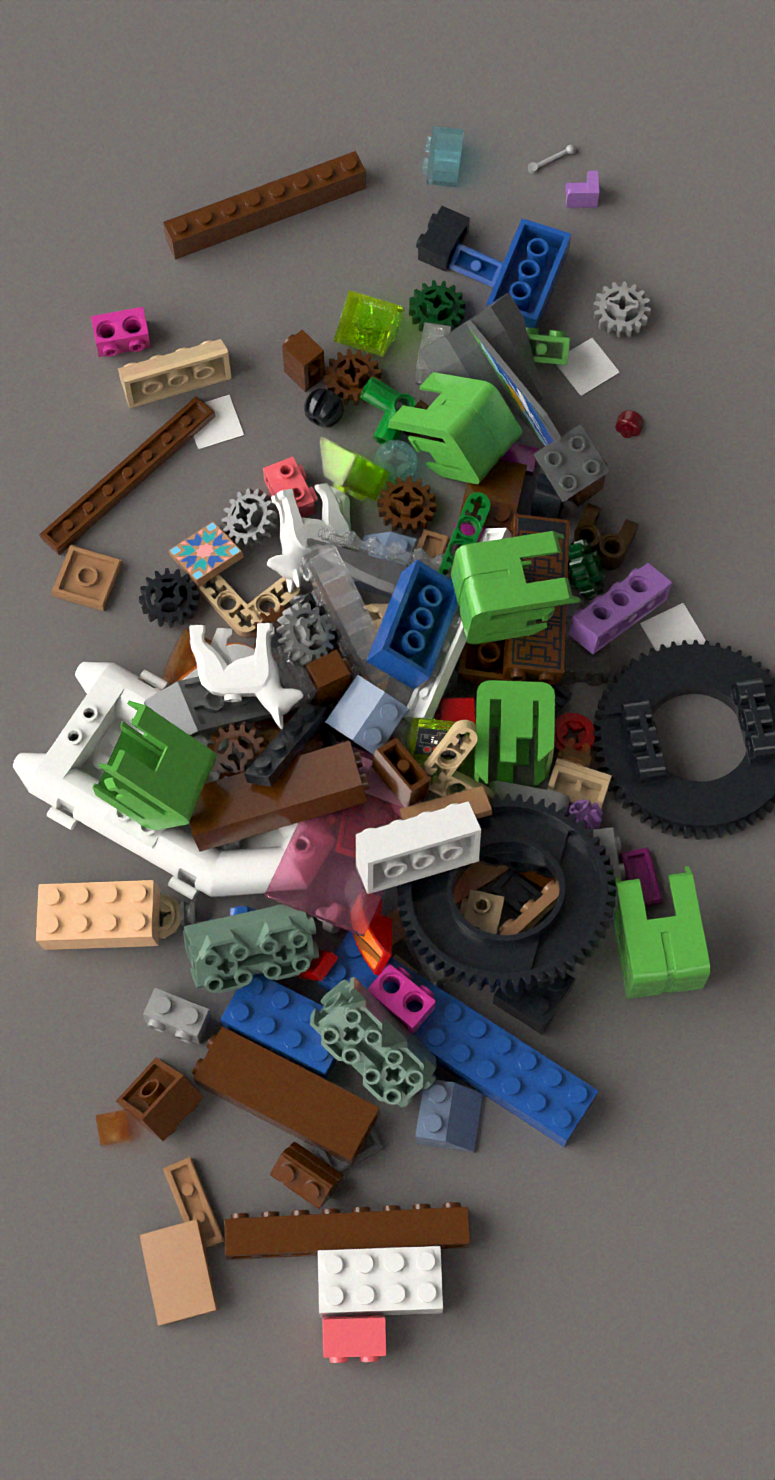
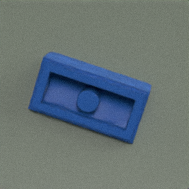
M458 243L448 268L494 287L503 262Z

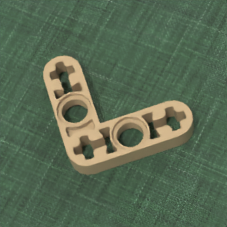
M219 574L209 580L211 584L215 582L216 589L220 593L217 597L216 592L211 587L206 589V582L199 586V592L238 635L245 638L251 637V633L257 632V628L253 626V623L262 622L259 617L261 612L266 616L269 615V612L266 613L260 610L259 607L262 602H273L275 605L274 610L278 612L280 605H283L286 610L291 606V598L301 595V589L296 584L292 594L289 592L284 593L283 587H287V581L284 577L276 581L249 604H246ZM230 598L236 602V606L231 610H225L221 607V602ZM239 612L245 621L251 620V627L248 628L246 625L241 627V619L237 616Z
M460 720L453 724L421 768H424L423 772H427L428 776V774L433 775L437 771V765L439 766L438 776H432L428 790L442 797L459 793L452 791L450 786L460 783L465 786L463 791L483 786L488 800L493 802L494 792L492 789L456 771L477 742V727L472 721ZM466 732H469V736H468V735H464V736L462 737V739L460 740V745H459V744H458V742H459V733H460V734H465ZM451 750L456 753V757L447 760L441 757V753Z

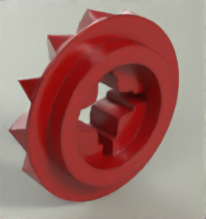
M566 713L559 716L555 720L554 746L559 750L560 754L565 753L571 757L578 754L583 755L588 749L592 748L595 736H593L595 729L592 722L584 715L578 713ZM568 728L573 733L581 732L577 736V743L572 738L564 739L568 735Z

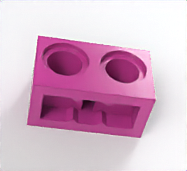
M143 307L91 316L99 357H112L118 353L128 351L139 352L151 347ZM133 330L139 331L137 333H130ZM106 335H113L110 338H103Z
M389 964L367 990L414 1034L435 1009L436 1001L433 999L435 996L427 987L423 985L418 987L410 980L412 978L411 975L402 967L398 966L395 968ZM389 982H394L400 989L396 993H387L383 987ZM411 1001H418L422 1004L423 1008L418 1012H411L407 1009L406 1005Z

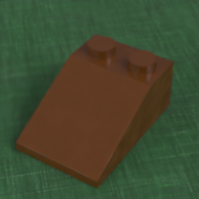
M499 460L479 484L467 483L461 511L470 494L475 492L483 493L489 498L491 503L483 527L507 528L509 530L514 514L518 513L527 465ZM476 502L470 516L476 517L481 503Z

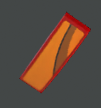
M360 891L350 911V925L360 953L373 973L379 976L392 954L393 919L382 915V898Z

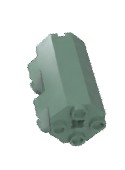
M299 900L184 926L183 935L186 954L192 965L190 970L197 988L206 987L211 993L219 994L240 989L248 985L252 981V975L264 973L265 977L275 980L296 976L307 971L313 959L319 958L317 944L315 941H312V934H316V927L313 917L308 915L305 901L300 902Z
M355 977L350 978V983L347 980H342L320 1001L324 1005L320 1012L315 1008L311 1013L310 1025L321 1035V1045L338 1061L351 1064L363 1076V1086L379 1101H385L387 1104H398L401 1108L405 1107L411 1102L414 1094L420 1089H427L435 1081L436 1076L433 1072L436 1069V1057Z

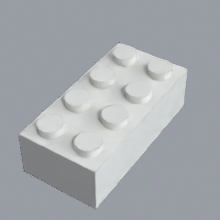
M468 801L461 804H450L444 809L433 812L426 811L406 820H395L389 825L368 828L356 834V867L367 894L478 862L481 828Z
M440 1246L318 1250L320 1318L322 1316L438 1314L443 1312Z

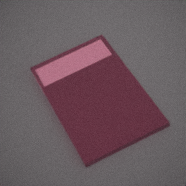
M352 747L353 752L359 750L357 748ZM359 750L364 766L358 768L359 773L365 772L370 789L365 790L368 802L299 822L264 897L298 911L306 912L308 915L364 937L385 889L367 894L356 867V834L368 828H378L389 825L395 820H402L400 809L405 807L371 767L374 755ZM425 798L416 804L423 803Z

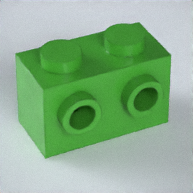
M526 327L534 362L568 364L571 337L565 336L566 331L550 330L549 335L539 334L538 328Z

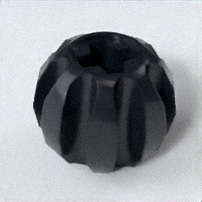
M324 388L312 391L304 403L305 416L312 423L323 428H330L337 424L344 412L342 399L334 392Z

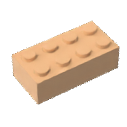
M154 880L39 884L36 941L44 950L159 946L160 889Z

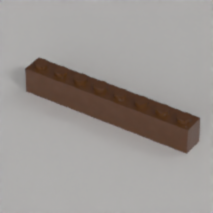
M356 151L164 221L166 241L176 260L366 189V170Z
M448 1202L443 1204V1208H431V1204H415L413 1209L401 1210L399 1205L383 1206V1211H370V1207H355L349 1213H340L338 1208L323 1209L322 1214H310L309 1210L292 1211L290 1216H280V1212L269 1211L261 1213L262 1217L249 1218L248 1213L231 1214V1219H224L225 1256L227 1260L318 1256V1250L440 1246V1249L469 1248L468 1206L461 1207L460 1202Z

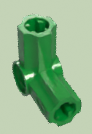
M371 377L364 386L360 398L384 412L372 438L380 445L392 449L402 433V430L388 428L389 420L398 411L397 402L409 407H414L416 402L411 395L399 393L378 379Z

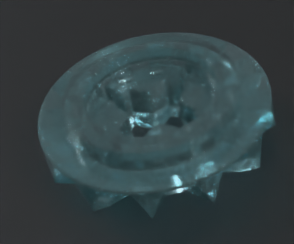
M391 440L384 443L376 451L374 464L377 474L387 482L397 484V477H400L402 482H405L408 476H413L417 468V456L414 449L408 443L401 440ZM394 450H396L398 459L407 461V463L398 466L396 473L393 465L385 463V461L393 458Z

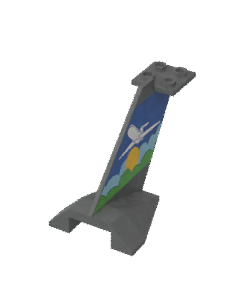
M510 293L505 294L488 305L479 314L418 351L431 373L435 372L482 380L491 383L497 388L513 416H519L545 445L544 448L533 455L562 502L610 472L581 424L560 436L548 414L539 405L538 402L543 397L524 317Z

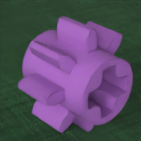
M581 799L570 806L567 815L576 814V823L584 820L585 829H599L603 812L597 802L592 804L590 800Z

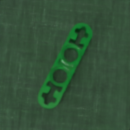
M480 492L470 494L463 506L438 570L445 577L454 562L451 550L454 547L477 543L491 505L489 498L485 494ZM476 502L481 503L476 517L470 516ZM461 525H472L475 528V534L465 535L461 531Z

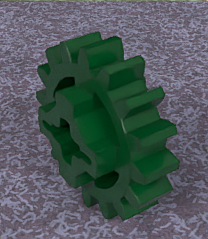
M432 280V286L430 287L423 283L422 291L415 289L414 297L409 299V316H412V324L419 323L420 332L425 328L428 329L429 336L434 331H437L439 336L443 335V330L451 332L453 325L459 327L461 319H465L466 301L462 300L463 293H455V285L447 288L446 281H443L441 286H439L435 280Z
M582 539L571 543V546H569L570 553H568L571 559L568 560V570L572 578V584L575 588H580V594L584 595L585 600H592L604 593L602 580L605 579V571L600 561V555L597 551L592 552L591 544L588 545L587 540Z

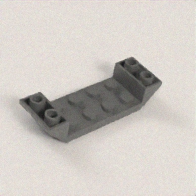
M283 658L274 659L279 669L282 688H293L301 690L303 693V698L295 703L286 713L292 718L303 704L315 705V702L299 665ZM199 676L177 681L144 701V705L193 738L198 735L219 731L218 729L222 725L227 729L230 722L233 721L236 726H240L242 722L248 724L273 718L256 696L242 697L240 702H225L223 696L213 695L202 686Z

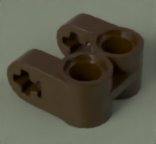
M588 503L574 531L572 543L582 539L591 541L588 545L591 544L592 552L597 551L599 553L602 567L607 570H615L622 564L635 537L639 523L626 519L619 534L610 533L605 535L595 525L601 508ZM606 550H614L616 554L608 553Z

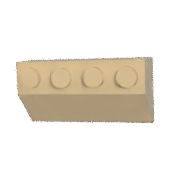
M221 339L215 341L208 340L198 346L180 348L174 353L163 356L156 355L149 360L139 363H128L124 367L118 368L129 408L232 379L228 350Z

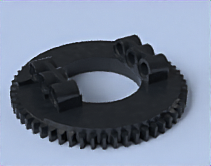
M683 640L681 645H676L673 641L668 648L661 644L659 651H656L653 647L650 648L648 656L643 652L640 653L639 661L632 658L629 664L630 667L623 665L621 669L622 674L616 673L613 679L615 682L609 681L607 686L609 691H603L601 697L603 700H599L597 706L600 710H596L594 716L597 721L593 722L594 729L596 730L593 732V736H595V741L597 742L593 743L592 748L593 751L598 752L595 754L594 760L601 762L597 769L599 772H606L605 774L611 775L608 791L617 790L614 800L625 799L622 808L626 809L632 806V817L641 813L640 822L642 824L651 819V829L661 824V833H665L668 828H672V835L674 837L681 830L683 831L684 839L688 838L690 832L694 833L696 840L700 839L702 832L705 833L707 839H711L713 831L717 833L719 838H722L725 829L730 835H734L735 826L744 831L746 822L754 826L757 821L756 817L763 820L766 815L765 811L769 813L773 811V804H775V677L771 678L769 676V669L763 671L760 668V661L753 663L751 655L745 658L741 656V650H738L736 653L732 652L731 646L728 645L724 649L721 648L718 642L715 646H711L707 640L704 645L699 644L697 640H694L693 644H688L686 640ZM701 694L718 699L730 707L737 715L746 748L745 756L740 764L729 774L711 781H690L666 770L662 748L659 746L655 721L652 720V715L662 704L677 696Z
M495 794L493 802L489 801L492 815L477 819L481 828L479 860L488 866L497 867L505 865L514 871H535L543 877L555 878L559 888V896L550 915L535 928L514 935L491 934L470 924L459 912L454 901V893L460 877L473 863L397 886V903L399 916L402 917V927L405 928L407 938L411 937L412 947L417 946L419 956L425 955L427 964L434 962V970L436 972L444 969V977L446 978L454 974L455 983H459L464 978L468 988L474 982H477L478 990L480 991L486 984L489 985L490 992L492 993L497 986L501 987L503 993L507 992L509 986H512L515 993H518L520 985H524L527 991H531V986L538 985L539 988H542L543 982L546 981L553 984L555 977L565 978L567 970L575 972L576 963L584 965L585 955L593 956L592 947H600V938L605 939L606 929H610V918L614 916L616 905L615 876H613V865H610V856L606 855V847L604 845L600 846L599 836L593 837L592 828L585 829L584 820L576 823V814L573 813L566 817V808L564 807L556 812V803L554 802L545 807V799H541L537 804H534L533 796H530L526 802H523L522 794H518L515 801H512L510 794H506L504 801H501L498 794Z

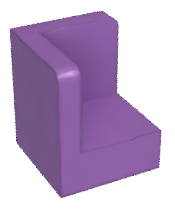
M588 171L586 183H566V208L598 206V171Z

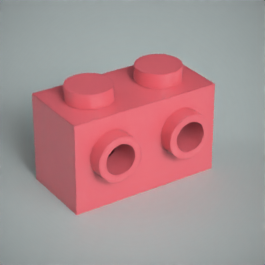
M293 456L263 468L264 481L271 496L277 495L282 490L293 489L301 517L304 518L315 513V502H318L316 493L312 486L308 488L305 482L307 479L306 472L302 464L297 465Z
M384 1315L322 1316L324 1358H330L331 1363L348 1362V1357H361V1362L379 1361V1356H386Z

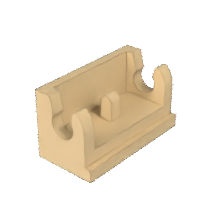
M557 758L547 790L568 795L571 804L578 800L586 799L590 800L592 804L597 802L599 807L602 808L611 775Z

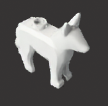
M328 483L315 486L323 502L322 520L301 517L293 489L279 491L277 495L271 497L272 503L276 504L280 515L282 555H276L268 559L267 566L286 578L289 593L293 591L295 584L300 588L302 572L309 556L316 555L309 548L305 547V542L308 538L342 548L349 541L352 533L350 500L345 495L343 484L330 487Z
M258 623L255 654L238 659L233 663L226 648L227 639L232 635V629L217 628L211 645L205 642L204 638L206 626L191 625L190 643L197 661L201 685L213 695L223 696L225 702H240L242 697L256 696L270 712L279 728L283 729V715L303 698V693L301 690L293 688L284 689L280 684L279 669L271 651V638L275 634L273 624Z

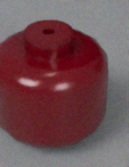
M626 410L618 416L615 429L624 438L637 437L641 433L644 421L642 416L636 411Z

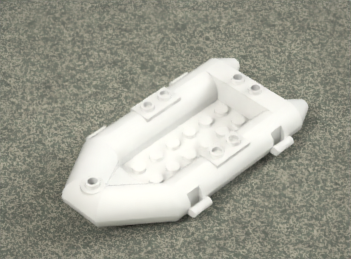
M82 662L78 666L75 676L87 695L47 753H20L14 760L13 768L28 792L52 805L47 813V817L70 830H73L78 821L167 871L173 875L168 886L191 900L195 899L199 891L210 897L306 891L337 843L323 817L319 816L242 839L241 846L235 850H221L220 846L199 852L192 836L190 825L160 830L148 829L97 797L92 787L94 783H99L104 772L99 767V764L107 765L122 732L121 723L125 722L144 735V732L131 724V720L134 718L137 710L127 704L128 700L144 705L145 700L169 686V682L147 670H143L139 677L115 663ZM219 731L198 735L194 738L207 747V744L214 743L210 739L211 735L215 733L220 736ZM241 736L246 742L252 743L249 739ZM265 737L261 745H269L272 740ZM229 738L221 742L219 750L228 746ZM235 745L232 754H236L240 761L243 753H240ZM254 757L253 759H248V761L246 762V768H249L253 764V762L256 760V757ZM227 763L224 764L229 769L234 770V768L229 766ZM63 808L73 814V818L58 809ZM184 877L195 884V888L181 881L180 878Z

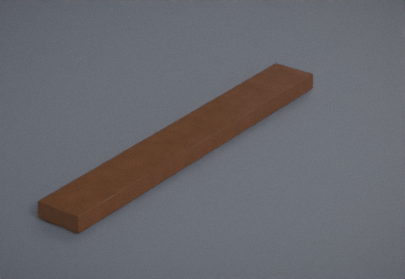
M197 396L194 397L39 534L41 540L60 555L216 417L215 412Z

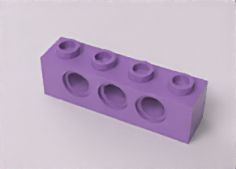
M649 563L640 569H634L621 583H614L607 593L603 596H596L589 606L585 609H578L573 614L569 635L590 653L595 654L664 603L668 598L672 582Z

